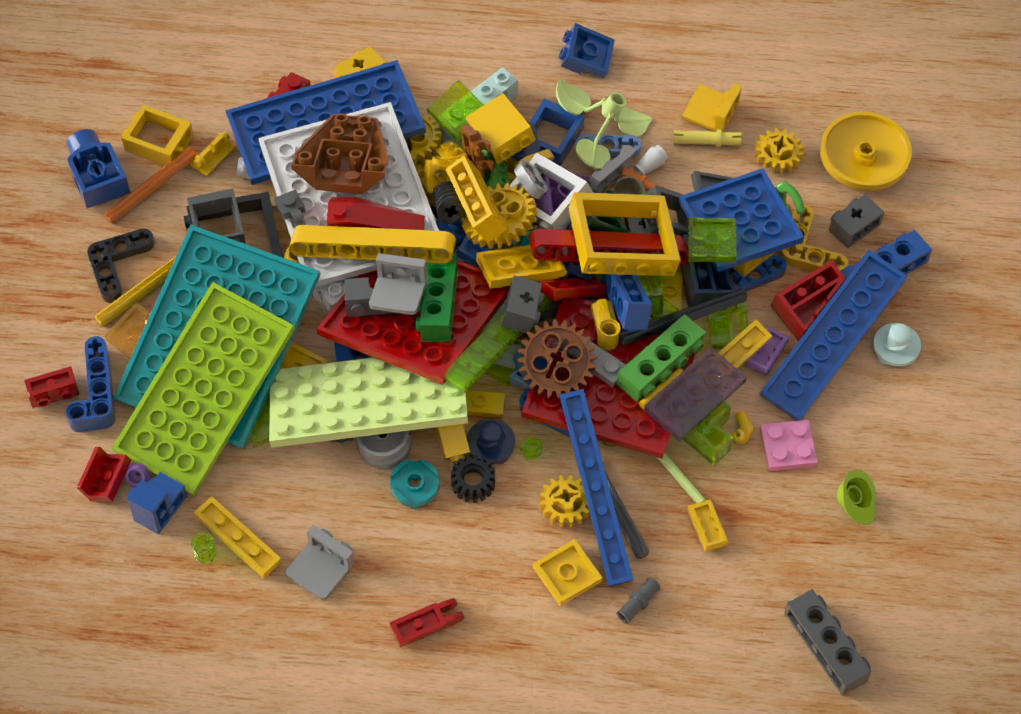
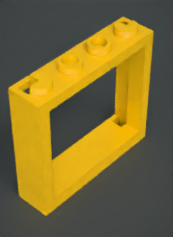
M573 193L568 209L582 273L641 276L675 275L681 260L665 196ZM586 216L656 218L664 254L594 252Z

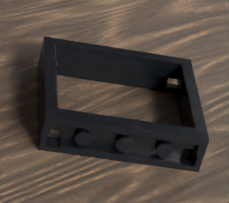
M269 191L235 197L239 214L257 210L263 211L271 254L282 257ZM186 206L188 215L184 216L186 229H189L193 223L189 206ZM232 210L198 217V221L233 215Z

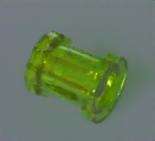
M205 532L198 533L193 537L191 546L194 550L195 559L201 563L213 561L217 554L213 537Z

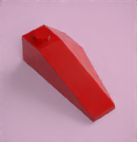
M331 197L328 202L327 226L425 230V216L359 197Z

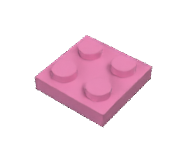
M809 420L760 425V434L768 472L817 466L818 462Z

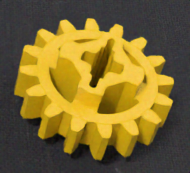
M775 128L774 133L766 130L765 135H759V140L755 143L754 156L758 157V164L764 163V170L770 167L771 173H774L777 169L780 174H783L784 169L792 172L793 166L798 168L799 162L803 159L804 145H800V138L794 139V132L787 134V129L779 132L778 128Z
M559 475V481L551 478L550 486L544 484L543 492L539 494V500L541 501L539 502V509L543 510V517L547 518L550 516V524L558 521L561 528L564 523H568L569 527L572 528L574 521L582 524V516L585 518L589 517V508L583 486H581V479L572 481V475H569L567 480H564L562 475Z

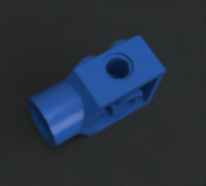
M91 129L79 130L68 138L67 147L71 154L67 158L68 165L87 209L130 193L126 175L111 143H101L96 132Z

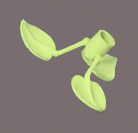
M562 79L557 83L556 96L558 102L563 109L573 115H580L582 111L588 113L602 105V114L606 117V120L597 134L594 143L589 139H581L576 144L578 157L595 170L603 169L606 162L610 160L609 150L602 145H598V141L612 118H615L614 121L618 122L619 129L623 133L640 137L645 133L653 119L640 112L625 108L626 99L620 93L613 92L607 100L602 98L600 102L590 107V97L583 90L564 82Z

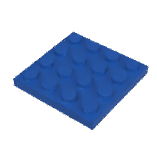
M764 168L679 196V204L717 272L803 243V234Z

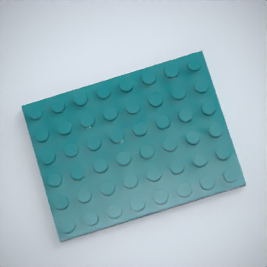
M190 225L113 399L134 408L137 407L208 288L214 282L295 326V330L227 442L245 450L269 395L270 388L275 381V377L279 372L319 280L320 271Z

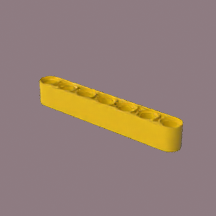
M298 225L293 230L289 250L298 257L376 260L378 253L423 259L426 260V263L443 264L452 260L456 239L452 233L446 231Z

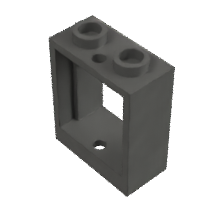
M657 185L644 194L665 196L668 209L676 211L678 224L671 222L674 235L696 234L679 204V196L683 194ZM645 218L647 234H659L656 218Z
M233 188L187 198L192 223L199 228L198 217L232 210L237 232L221 236L246 244Z

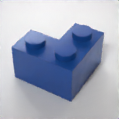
M159 472L149 482L141 480L137 486L130 490L127 499L134 521L159 535L187 498L185 485Z

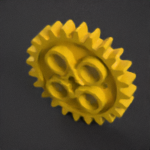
M420 111V115L425 124L426 133L406 139L415 167H417L418 161L425 164V158L432 159V153L436 154L435 149L441 147L442 135L440 125L436 124V119L431 120L430 115L423 117V111Z
M498 183L496 189L488 186V190L507 227L506 231L488 243L473 229L466 213L461 219L463 222L462 227L468 239H472L474 245L479 243L481 248L488 244L489 249H492L497 244L500 249L505 242L508 246H511V240L514 239L519 242L518 236H526L525 229H532L531 222H536L535 215L538 214L536 203L524 187L519 189L518 185L515 184L511 188L509 183H506L504 188H501Z

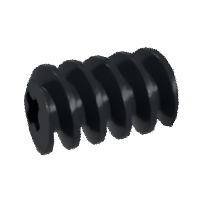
M445 181L433 188V198L438 219L446 225L453 224L462 219L466 212L452 182Z

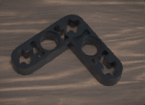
M135 230L95 242L88 247L89 261L104 301L113 303L122 296V288L113 262L150 251L155 245L154 237L150 230ZM145 238L147 242L142 243L141 239ZM124 243L127 245V248L123 251L115 249L118 244ZM100 251L103 261H98L96 252ZM107 268L111 270V273L107 276L99 275V271ZM109 283H111L114 290L112 294L109 293L107 288Z

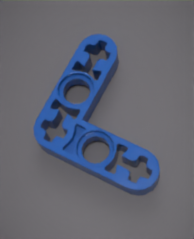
M770 256L751 271L758 272L761 275L759 279H752L749 274L743 277L732 267L727 270L730 275L732 274L731 277L729 276L730 280L732 279L734 283H738V286L733 284L734 287L742 288L747 292L783 277L787 264L780 256Z

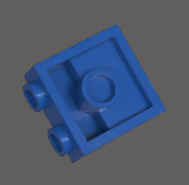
M575 23L571 30H566L562 42L566 43V45L562 47L558 59L562 60L561 67L580 75L585 70L605 78L608 74L615 39Z

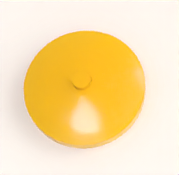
M853 112L840 116L826 128L821 140L820 156L825 169L841 184L857 190L875 191L894 185L905 175L911 161L912 147L906 132L890 118L873 112Z

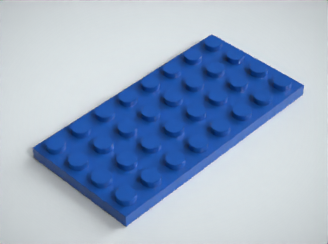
M398 60L225 110L251 185L271 179L258 138L327 120L332 114H349L391 102L404 139L426 133L425 124Z

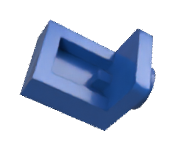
M466 235L456 254L459 258L480 268L476 261L477 253L492 251L493 249H489L488 245L481 248L479 243L474 245L472 239L469 240Z

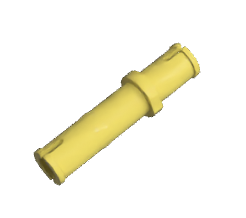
M717 129V132L674 130L673 144L716 145V147L720 148L721 145L741 146L742 132H721V129Z

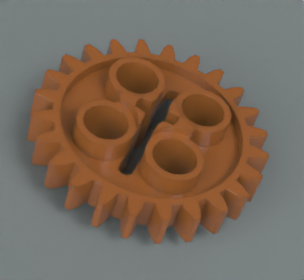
M556 319L553 321V326H549L544 321L543 329L535 325V334L527 332L530 340L521 341L522 345L526 348L518 349V353L524 356L517 359V363L524 364L519 369V373H527L523 381H532L530 384L531 390L536 386L539 387L538 395H541L545 390L549 399L552 393H556L557 398L560 399L559 395L562 392L569 393L572 389L577 391L579 390V384L586 387L587 383L584 378H593V375L588 370L596 369V365L590 363V361L597 359V355L590 354V352L595 350V345H587L591 337H582L584 329L576 332L575 323L568 328L566 320L563 321L561 326H558ZM548 338H555L559 344L551 349L545 345V341ZM567 340L568 344L561 354L563 362L558 361L551 377L546 378V374L553 364L552 356L556 357L563 342ZM573 348L580 352V357L574 360L567 356L568 350ZM538 359H543L548 365L545 369L538 370L534 367V362ZM559 370H565L568 372L569 378L565 381H559L555 375Z

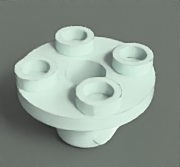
M890 323L882 326L876 332L873 340V349L880 363L898 367L913 364L919 356L921 340L911 327L900 323Z

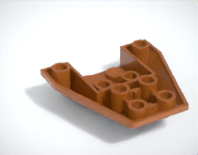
M332 114L296 151L291 164L292 170L315 190L363 194L385 177L389 164L378 118Z

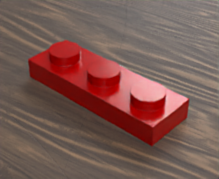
M581 277L539 281L542 283L540 292L544 293L546 298L552 301H559L562 298L577 299V297L582 296L592 298L594 295L605 294L607 285L593 277L590 281Z

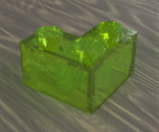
M712 392L680 421L678 436L713 466L731 451L733 436L722 428L729 421L731 406L715 392Z

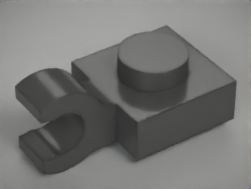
M296 189L274 198L275 204L284 220L291 218L295 227L305 225L302 214L306 212L305 205Z

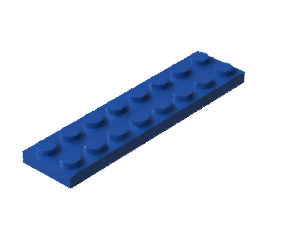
M868 250L759 395L794 420H801L907 280L908 276Z

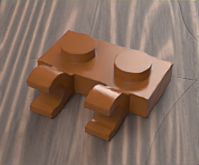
M469 124L460 126L464 152L467 154L469 161L476 166L482 176H484L485 170H490L492 173L495 172L494 162L485 160V156L481 151L492 152L490 141L482 140L479 131H475Z

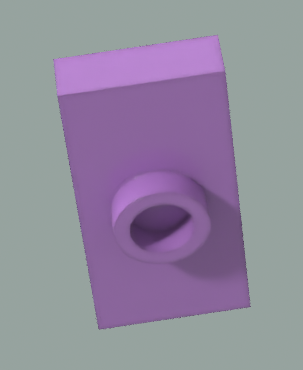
M770 327L766 330L773 336L772 339L746 361L745 366L764 376L768 375L789 341L788 336Z

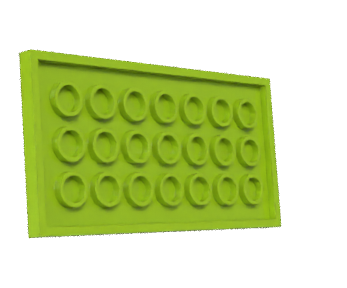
M212 282L111 449L119 454L127 455L135 463L144 464L147 470L156 475L162 472L185 485L186 492L195 496L295 330V326Z

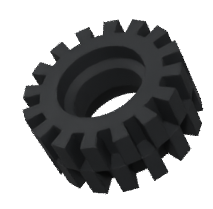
M466 455L465 461L461 458L458 459V465L454 464L453 471L451 470V487H453L454 494L457 493L459 499L465 497V502L468 503L470 498L473 499V503H477V498L484 501L485 495L490 497L492 490L494 491L495 469L492 467V463L490 461L486 462V458L483 456L478 460V455H473V459ZM476 472L482 476L483 480L478 485H468L464 481V476L468 473Z

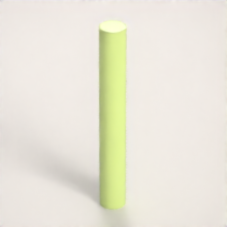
M665 452L662 459L657 458L695 503L706 501Z

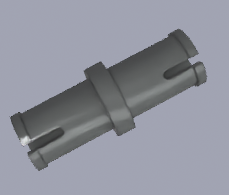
M648 578L637 592L631 593L629 601L617 612L618 618L626 624L630 623L640 610H644L648 606V601L661 589L659 583L653 578Z

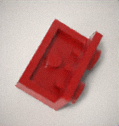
M71 366L24 380L32 408L45 407L50 403L69 400L74 396L80 395Z
M95 447L77 485V489L90 501L113 502L131 463V459L124 454H107L101 447Z

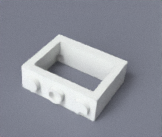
M536 153L529 163L537 169L539 174H544L571 190V193L552 216L536 208L538 212L535 215L536 222L541 229L565 230L571 223L568 208L573 193L594 192L585 180ZM518 177L510 184L511 188L515 184L518 185L519 189L523 187Z

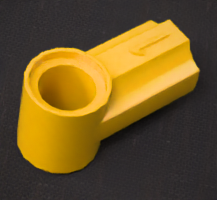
M606 299L597 300V302L591 304V312L598 335L597 344L604 350H612L617 347L619 342L620 324L616 321L612 302Z

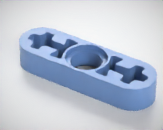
M597 134L580 135L576 140V144L581 139H589L594 143ZM602 135L598 141V145L611 143L615 146L609 150L610 158H616L620 154L619 144H621V148L624 145H633L635 152L632 158H636L641 152V140L633 135Z

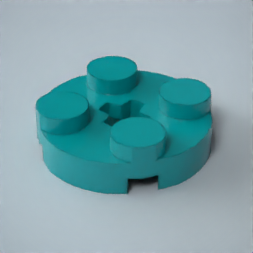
M410 459L399 463L391 474L390 488L392 495L399 503L409 506L411 509H418L430 503L436 497L440 488L437 470L431 463L420 459L419 461H411ZM419 479V486L411 487L410 480L416 481Z

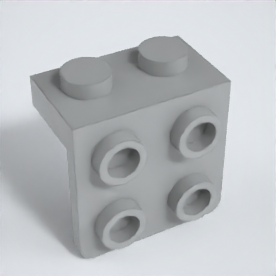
M378 253L376 259L378 278L369 301V307L374 310L409 315L416 314L428 281L426 260Z
M312 525L307 531L309 543L286 569V576L320 600H325L355 565L354 553L347 543L335 540L328 530L324 528L319 529Z

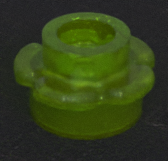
M529 436L524 441H521L519 449L526 459L534 460L542 454L543 442L540 439Z

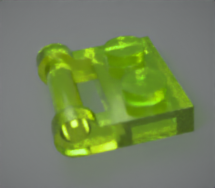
M743 302L707 315L711 349H723L735 338L732 313L738 316L740 333L748 327L747 313L749 310L747 303Z

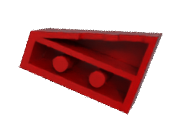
M831 260L777 293L770 306L799 342L846 278Z

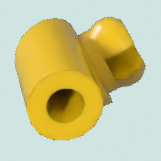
M740 411L735 415L739 428L736 432L734 431L733 439L738 444H744L752 436L754 427L746 411Z

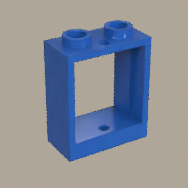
M544 98L530 121L535 126V129L537 130L542 120H545L569 131L559 148L539 140V152L549 149L554 156L552 162L561 166L584 129L585 115H573L563 109L561 105Z

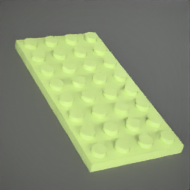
M372 357L279 369L275 381L270 388L269 442L271 448L468 423L464 358L444 385Z

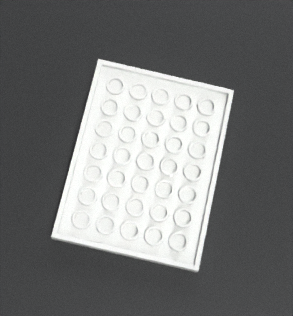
M391 102L346 114L378 118L389 159L385 177L363 194L315 190L292 170L291 164L296 151L326 120L258 138L276 195L280 196L296 189L305 205L306 212L302 213L305 225L327 226L328 202L331 197H359L424 215L425 230L439 231ZM288 218L285 222L292 238L295 225L292 219ZM297 256L299 264L320 271L321 275L316 287L377 270L376 260Z

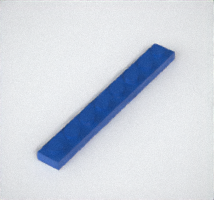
M584 389L561 394L559 396L608 586L612 587L632 582L633 576Z

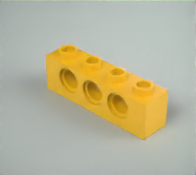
M462 156L446 168L473 229L488 243L506 231L507 227L480 171L465 156Z

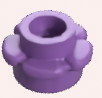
M131 463L126 472L127 482L137 486L141 480L148 481L150 473L146 470L147 467L142 463Z

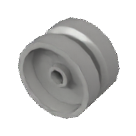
M410 430L356 437L362 459L369 466L377 469L396 467L407 459L411 450Z

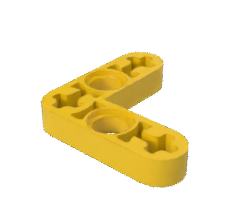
M804 205L805 212L803 214L806 217L803 224L799 223L801 215L796 212L795 208L792 217L804 235L803 243L782 250L781 257L786 261V264L814 271L823 266L825 259H827V262L832 260L834 264L839 263L838 269L840 271L847 267L848 260L844 255L806 245L814 212L811 207ZM790 250L795 251L793 256L789 255ZM802 253H805L804 259H801ZM816 255L821 261L812 263L808 257Z

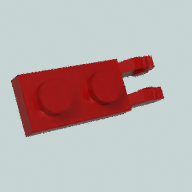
M451 598L438 604H431L391 621L390 628L400 648L447 628V626H453L464 619L462 611L452 613L446 617L442 615V613L448 612L457 606L456 599Z

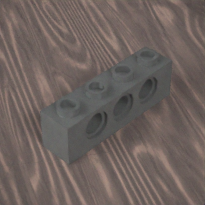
M811 589L787 603L784 614L842 696L868 681L871 674L869 662L856 651L854 641L841 630L839 620L836 616H832L829 613L826 603L820 595L817 596L814 590ZM815 617L819 619L820 623H813L809 618ZM824 638H831L835 643L829 644L824 641ZM844 658L848 660L850 664L844 665L840 663L838 659Z

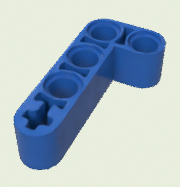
M99 336L90 337L84 346L89 400L73 402L67 406L65 411L70 428L75 432L106 429L115 422L110 355L105 340ZM82 415V417L74 419L76 416Z

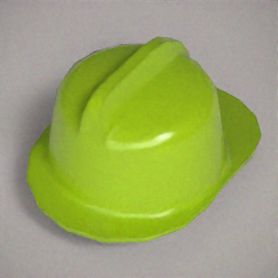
M855 469L849 471L844 481L838 487V502L854 522L860 525L870 524L875 516V486L873 480L862 470Z

